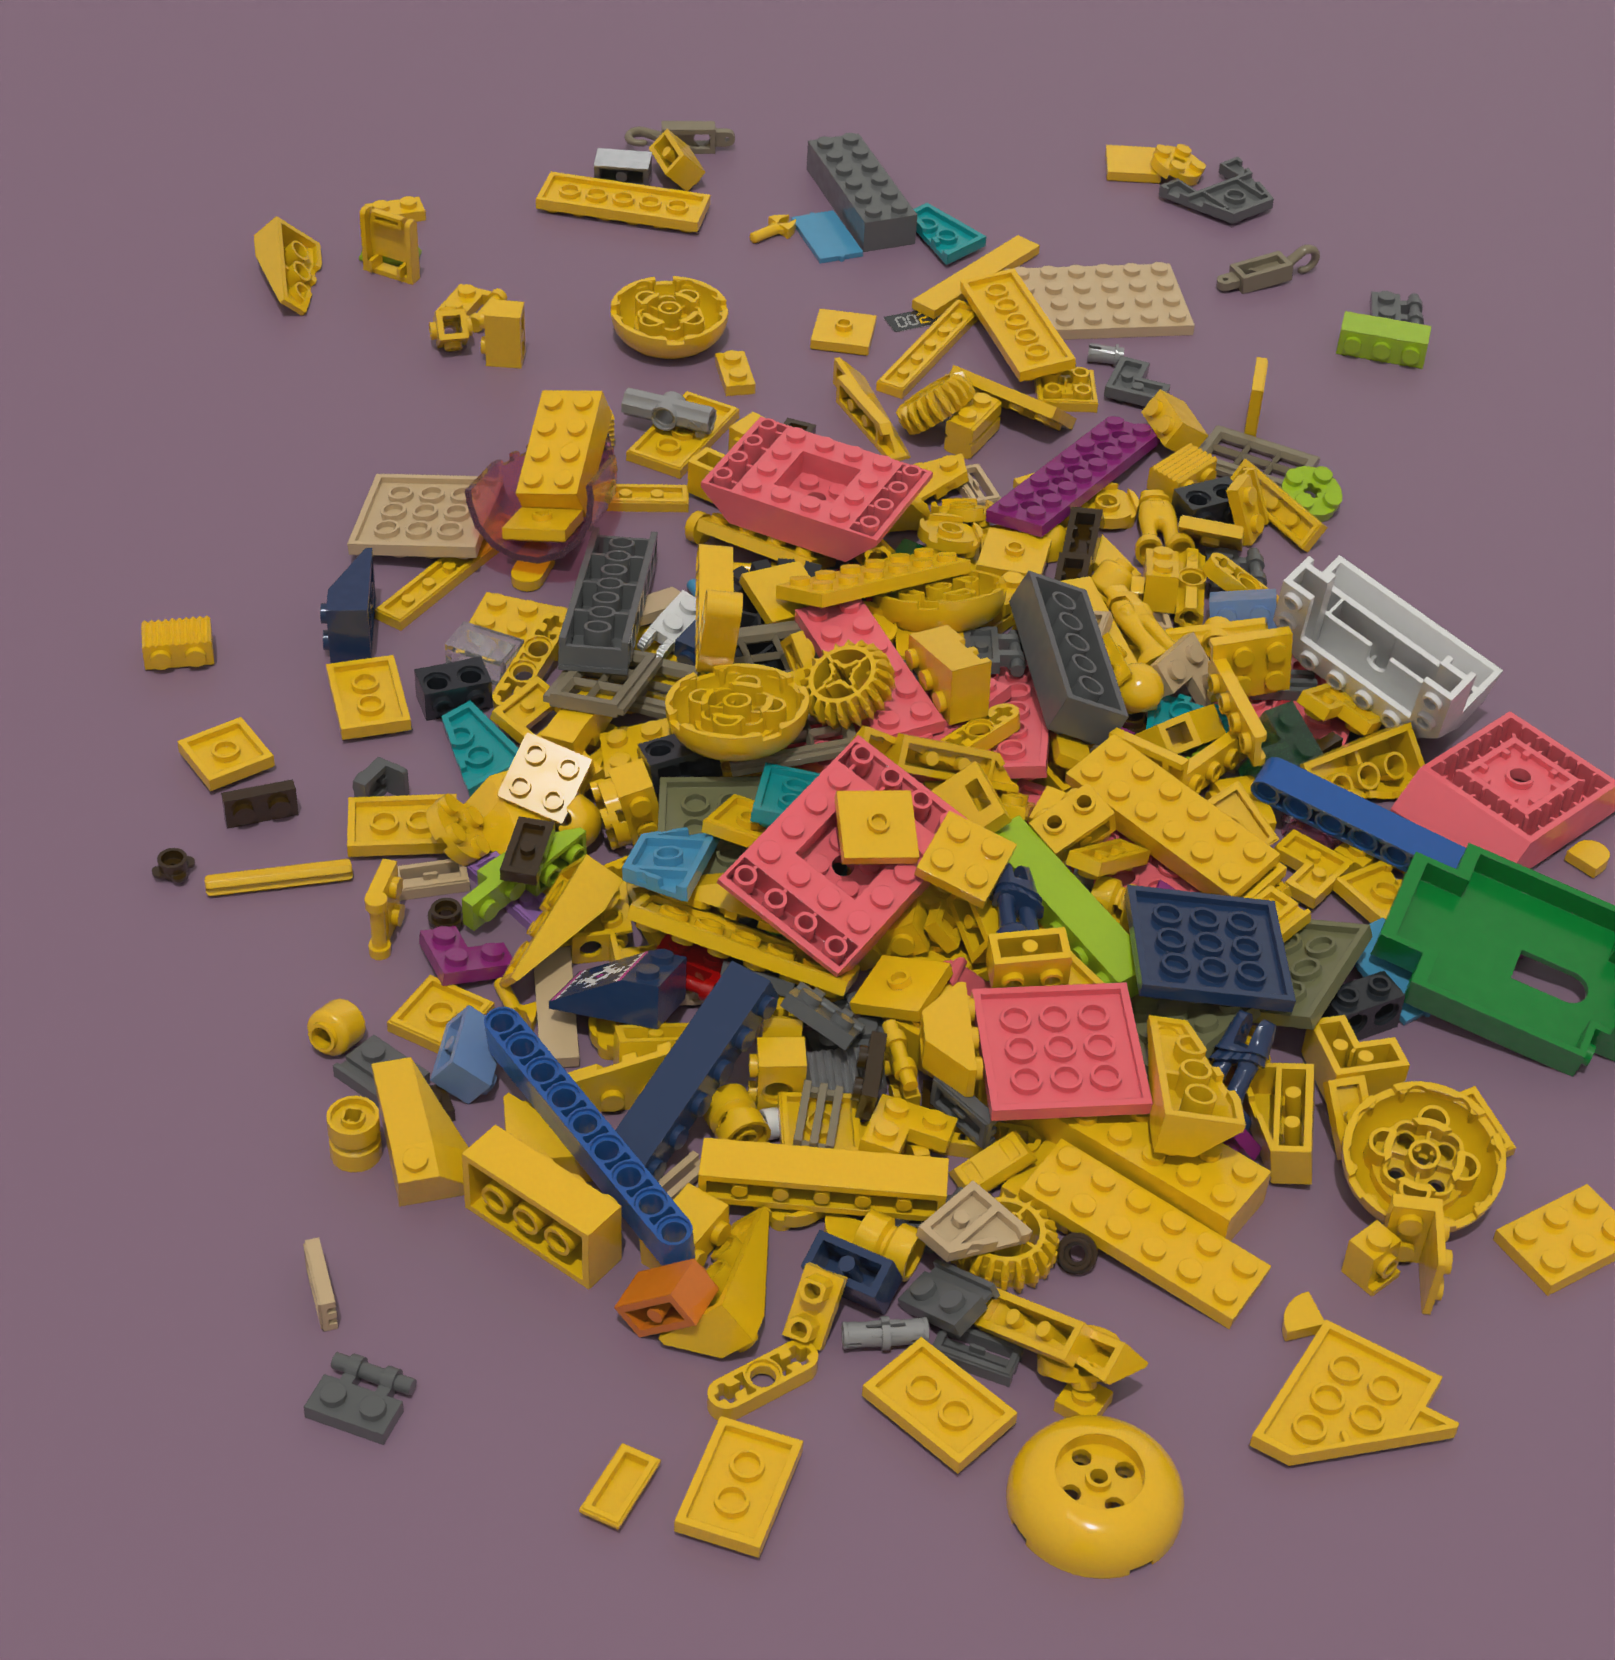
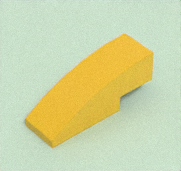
M580 691V692L577 693V694L587 695L589 692H588V691ZM598 693L595 697L612 700L614 696ZM561 708L541 736L543 739L582 755L588 744L597 745L600 740L599 734L604 733L613 717Z

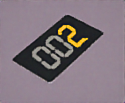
M911 311L886 316L884 319L894 332L932 325L938 317L932 319L918 311Z

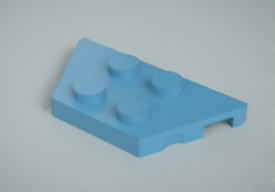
M687 827L664 832L643 833L638 838L622 866L623 881L680 901L688 902L721 838L706 833L689 835Z

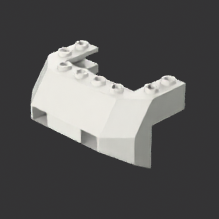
M1340 555L1323 572L1313 566L1314 559L1308 556L1283 580L1273 621L1277 628L1289 626L1293 633L1292 654L1294 658L1305 669L1313 671L1323 678L1333 689L1342 690L1352 697L1354 703L1363 710L1369 709L1378 715L1382 724L1387 728L1411 722L1417 738L1438 739L1459 728L1485 701L1503 672L1501 668Z

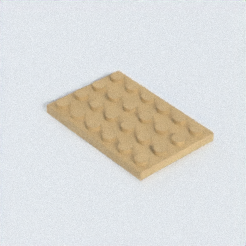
M1170 263L1014 268L1063 340L1193 335L1194 322Z

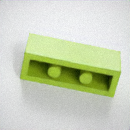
M1345 311L1336 354L1423 369L1432 326Z

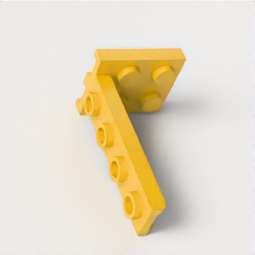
M1289 626L1209 638L1211 657L1210 661H1208L1207 696L1211 702L1218 701L1220 713L1226 714L1231 733L1237 735L1241 752L1248 755L1253 767L1265 764L1266 755L1261 745L1267 739V732L1248 697L1275 693L1280 690H1290L1293 633Z
M1115 728L1109 732V737L1115 733L1198 794L1211 782H1216L1220 776L1230 769H1234L1238 763L1248 757L1247 754L1241 752L1239 739L1230 730L1190 759L1120 728Z

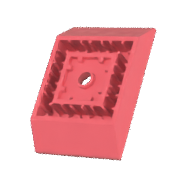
M760 417L701 481V488L730 524L847 562L880 543L932 479L933 472L922 469L917 465H910L885 455L863 450L858 446L835 441L830 437L807 432L802 428L776 422L771 418Z
M1509 711L1420 767L1390 811L1465 848L1468 843H1471L1531 869L1615 812V779Z
M857 735L722 874L717 883L835 977H839L854 969L910 905L932 884L914 875L916 867L948 811L950 810L962 817L964 816ZM911 790L920 857L917 864H845L851 870L850 875L841 876L835 873L832 865L842 863L834 799L836 791Z

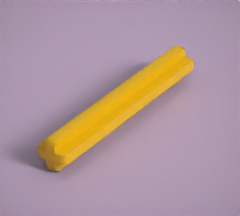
M346 858L209 874L205 876V889L207 896L212 897L348 881L353 877L352 863L350 859Z

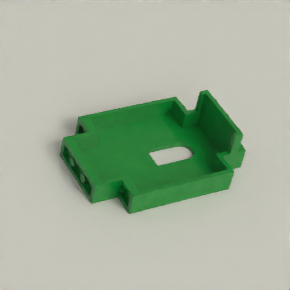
M1468 843L1456 869L1415 852L1371 952V955L1412 972L1404 992L1406 995L1404 1003L1571 1077L1574 1076L1581 1064L1584 1066L1589 1065L1594 1053L1615 1062V905L1471 843ZM1520 954L1577 979L1584 986L1586 992L1585 999L1578 1003L1565 1002L1511 978Z

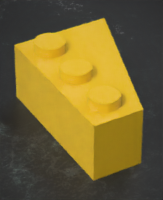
M1265 1063V1068H1259L1245 1095L1243 1110L1252 1120L1250 1131L1255 1141L1262 1148L1259 1154L1265 1168L1272 1171L1271 1183L1312 1185L1315 1103L1314 1064Z

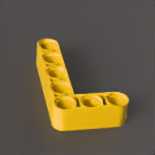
M698 544L696 557L695 671L712 673V666L734 663L742 617L743 593L734 592L733 547Z

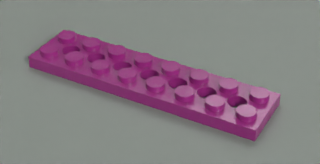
M1117 416L1107 417L986 510V521L1042 538L1070 515L1071 507L1082 506L1161 443V441L1147 424L1130 423Z

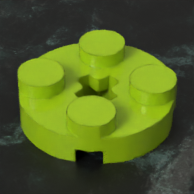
M1301 466L1289 469L1280 486L1321 522L1329 520L1342 502L1341 487L1333 478L1332 471L1324 466L1317 468ZM1310 491L1314 493L1316 497L1312 498L1311 494L1305 492Z

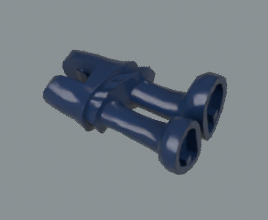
M1008 863L989 897L992 901V906L998 907L999 929L996 933L1039 929L1037 920L1043 918L1044 906L1042 905V898L1037 892L1030 868L1021 865L1013 872L1011 864Z
M1240 1010L1228 1025L1221 1040L1213 1047L1217 1051L1208 1060L1214 1062L1212 1067H1219L1223 1072V1083L1231 1067H1237L1227 1089L1229 1091L1235 1090L1241 1099L1243 1108L1244 1098L1250 1083L1259 1068L1264 1069L1265 1062L1269 1061L1277 1026L1263 1019L1256 1027L1250 1043L1247 1045L1245 1041L1252 1027L1253 1015ZM1243 1110L1246 1123L1245 1129L1249 1132L1252 1120Z

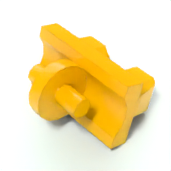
M806 1263L782 1335L803 1343L810 1342L817 1350H823L833 1320L837 1314L848 1277L827 1271L814 1263Z

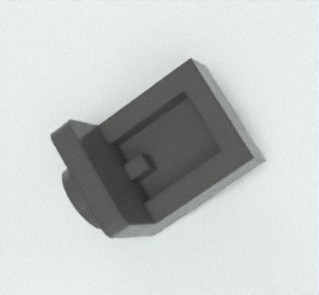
M377 757L364 771L359 772L353 780L354 797L384 796L387 792L396 796L408 795L407 769Z

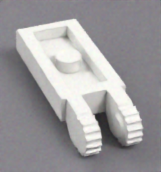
M682 590L642 635L637 648L645 651L655 640L661 644L656 651V657L666 659L671 652H675V640L696 619V598Z

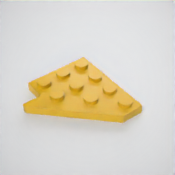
M1325 1319L1252 1434L1249 1446L1288 1466L1451 1439L1455 1437L1460 1423L1428 1408L1440 1387L1442 1376Z

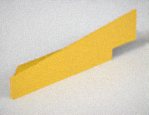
M834 358L833 384L837 388V404L882 455L897 461L909 459L911 457L910 453L866 378L842 358Z
M863 725L854 736V738L857 735L862 737L907 773L948 780L976 761L984 770L994 789L1013 793L1019 792L1018 785L1010 779L1003 766L1005 762L998 752L898 733L897 737Z
M999 1288L997 1290L1000 1296L997 1299L991 1298L986 1303L988 1309L973 1323L986 1333L1071 1368L1076 1363L1108 1385L1146 1368L1149 1364L1125 1342L1097 1332L1085 1322Z

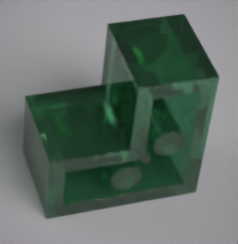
M1293 701L1266 710L1259 717L1267 732V739L1261 745L1266 755V760L1270 757H1278L1300 767V764L1323 754ZM1248 757L1239 767L1238 771L1241 776L1252 775L1256 778L1263 765L1253 767Z

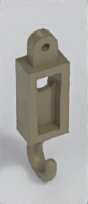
M661 121V131L638 126L630 128L624 136L628 144L644 147L647 145V141L645 139H635V137H645L655 141L666 129H669L685 142L694 154H715V147H729L735 143L734 131L728 128H716L715 121ZM709 135V140H694V136Z
M1307 244L1299 247L1287 258L1280 251H1275L1230 264L1229 273L1217 277L1216 287L1221 291L1237 288L1242 294L1290 281L1292 280L1293 266L1305 255L1311 254L1310 261L1297 270L1300 274L1311 271L1319 262L1320 251L1316 246Z

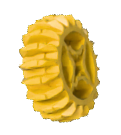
M962 370L952 371L928 384L905 400L897 409L896 414L900 424L907 430L909 435L920 434L943 422L946 418L967 405L974 397L976 391L970 378Z
M848 639L844 646H839L835 643L834 649L829 652L822 649L823 656L821 658H811L813 667L804 669L805 678L800 683L801 686L806 687L809 694V714L821 723L822 726L828 724V726L835 730L841 725L848 730L852 723H856L861 727L862 720L867 717L874 720V712L877 710L885 711L884 702L893 700L891 691L896 688L894 680L896 677L895 671L887 655L882 650H879L874 643L868 645L862 639L856 644Z
M1002 1191L999 1197L994 1198L1033 1230L1030 1240L1025 1244L951 1261V1264H955L962 1270L994 1283L1001 1290L1006 1291L1009 1287H1013L1020 1294L1024 1284L1035 1288L1039 1279L1047 1278L1050 1268H1053L1057 1260L1058 1252L1056 1250L1059 1247V1238L1056 1233L1055 1221L1049 1219L1047 1209L1036 1210L1034 1200L1025 1203L1022 1201L1020 1193L1015 1198H1008L1004 1191Z

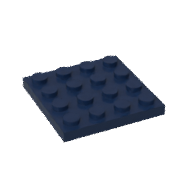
M1127 885L1124 900L1139 996L1189 1001L1192 1003L1227 1005L1230 1007L1264 1009L1267 1011H1293L1296 998L1275 901Z

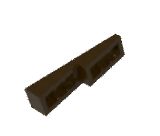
M1071 507L1063 551L1059 553L1055 580L1062 581L1091 577L1105 525L1103 509Z

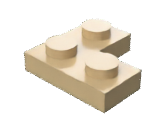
M1194 632L1180 638L1150 666L1162 678L1164 697L1174 694L1185 684L1196 704L1208 706L1212 703L1207 696L1208 661L1210 660Z

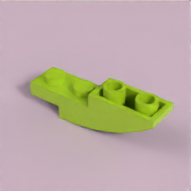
M580 827L555 832L537 886L500 880V867L505 853L477 870L478 886L461 899L463 924L475 931L485 922L491 921L511 901L517 900L525 890L537 897L548 887H551L562 869L587 854L586 831Z

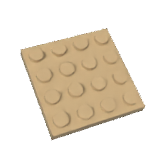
M376 474L347 543L349 555H360L365 548H372L373 556H394L397 558L419 556L430 559L437 557L477 558L502 488L500 477Z

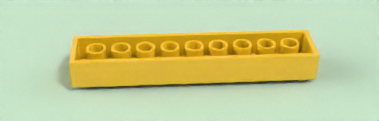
M947 983L938 998L950 989L952 985ZM898 1020V1027L905 1032L908 1041V1056L914 1059L918 1070L933 1078L934 1075L925 1070L921 1063L919 1045L921 1022ZM971 1022L972 1027H975V1022ZM979 1048L978 1051H975V1057H980ZM983 1076L982 1081L975 1082L974 1096L989 1108ZM1149 1114L1005 1120L1006 1123L1029 1126L1035 1129L1040 1134L1041 1144L1046 1139L1054 1144H1057L1061 1138L1230 1241L1264 1203L1272 1171L1224 1143H1220L1196 1157L1169 1156L1164 1153H1156L1153 1150Z

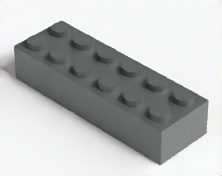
M846 133L843 136L836 137L823 136L816 140L808 141L807 171L863 252L915 244L916 212L859 133Z
M1028 570L1009 603L1046 727L1056 734H1066L1078 738L1087 744L1100 745L1108 739L1109 732L1115 728L1121 729L1129 716L1087 590Z

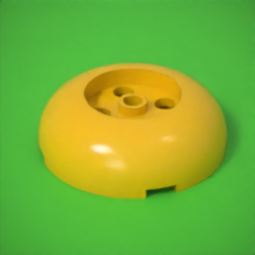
M672 276V281H656L655 277L641 279L620 289L611 301V320L618 336L632 349L656 358L677 359L699 354L709 349L720 339L728 322L729 310L726 306L725 297L709 284L687 277Z
M971 569V573L872 596V602L879 606L888 621L893 624L896 622L897 627L904 630L920 632L949 625L956 632H964L981 627L997 616L1005 602L1006 581L999 575Z
M733 663L730 665L712 666V673L698 677L697 674L692 672L678 680L670 688L665 698L666 718L675 737L693 752L721 761H750L781 751L799 736L809 714V694L805 686H798L794 683L793 676L785 671L758 664Z
M1401 1082L1393 1084L1392 1088L1374 1096L1371 1094L1353 1112L1343 1137L1342 1166L1347 1183L1358 1202L1366 1211L1382 1223L1385 1221L1393 1193L1443 1199L1444 1217L1450 1218L1451 1233L1475 1222L1496 1200L1506 1173V1152L1500 1133H1496L1491 1123L1485 1117L1486 1112L1463 1093L1432 1082ZM1407 1138L1412 1140L1409 1149L1399 1147L1396 1142ZM1440 1149H1443L1451 1158V1160H1440ZM1390 1171H1397L1403 1177L1394 1179L1388 1173ZM1430 1183L1439 1184L1443 1192H1436Z
M1080 1415L1064 1418L1045 1426L1022 1446L1010 1468L1006 1487V1505L1011 1523L1016 1524L1026 1539V1546L1039 1558L1062 1571L1074 1575L1096 1579H1110L1128 1576L1130 1570L1141 1567L1149 1562L1153 1565L1169 1551L1181 1528L1184 1514V1492L1181 1478L1174 1462L1165 1449L1145 1431L1117 1418L1100 1415ZM1075 1462H1082V1466L1076 1464ZM1065 1490L1076 1491L1078 1493L1077 1500L1070 1497ZM1112 1502H1116L1121 1505L1120 1507L1111 1508Z

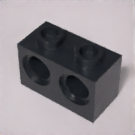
M1229 476L1174 489L1172 505L1177 516V523L1179 524L1180 516L1185 515L1234 524L1226 490L1233 482Z
M481 657L414 669L416 697L426 721L440 719L442 715L468 701H471L480 710L493 708L492 681Z
M674 734L638 744L640 758L643 759L656 795L659 794L660 777L723 776L720 760L711 759L693 752L684 746Z
M1383 970L1341 985L1321 1018L1345 1015L1359 1041L1398 1027L1406 995Z

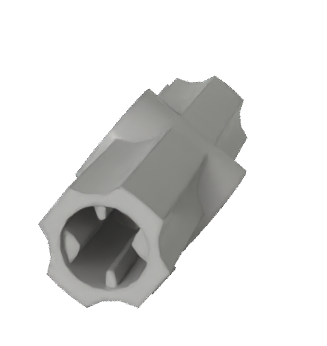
M628 387L624 392L621 403V412L624 415L650 420L658 429L663 431L679 427L710 435L714 429L717 410L714 407L686 401L680 393L675 391L659 395Z

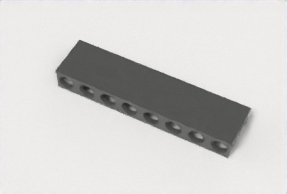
M593 527L559 635L558 670L628 675L657 562L658 532H651L649 539L600 535L599 527Z

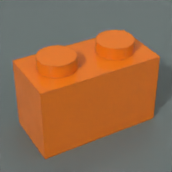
M693 1258L638 1271L614 1308L640 1338L696 1326L719 1288L709 1277L706 1269Z

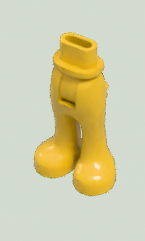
M1160 489L1142 491L1138 509V521L1142 536L1135 544L1136 559L1144 566L1146 548L1154 549L1155 547L1163 546L1161 539L1157 536L1158 532L1163 534L1165 547L1171 548L1173 551L1182 553L1187 548L1195 549L1192 537L1187 533L1178 532L1177 516L1169 496Z
M1110 585L1104 590V594L1108 598L1107 607L1111 610L1114 621L1140 651L1141 655L1137 663H1144L1150 666L1176 643L1154 618L1150 605L1142 602L1137 593L1129 591L1125 585Z

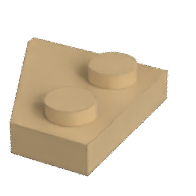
M973 1180L919 1225L916 1236L942 1259L950 1262L1025 1244L1030 1240L1033 1230Z

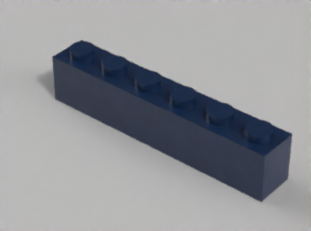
M731 961L615 1130L657 1181L663 1177L667 1162L675 1150L681 1149L686 1143L689 1130L696 1119L702 1117L709 1109L711 1097L719 1085L726 1083L734 1069V1063L738 1057L752 1046L756 1031L764 1019H769L777 1007L779 997L772 982L734 961Z

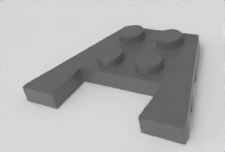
M1239 157L1220 163L1218 173L1228 178V180L1196 191L1181 180L1175 179L1160 185L1158 194L1163 198L1232 224L1272 209L1274 198L1261 182L1253 180L1251 170L1243 168V161Z

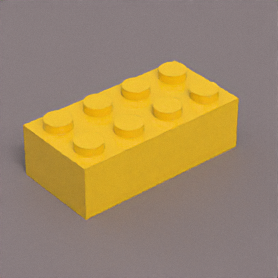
M542 390L516 489V496L522 507L583 509V517H587L612 417L603 391Z
M496 1124L462 1153L465 1208L588 1290L622 1260V1208L612 1196L602 1194L587 1184L578 1174L568 1172L556 1164L550 1156L537 1152L525 1144L519 1136L506 1132Z

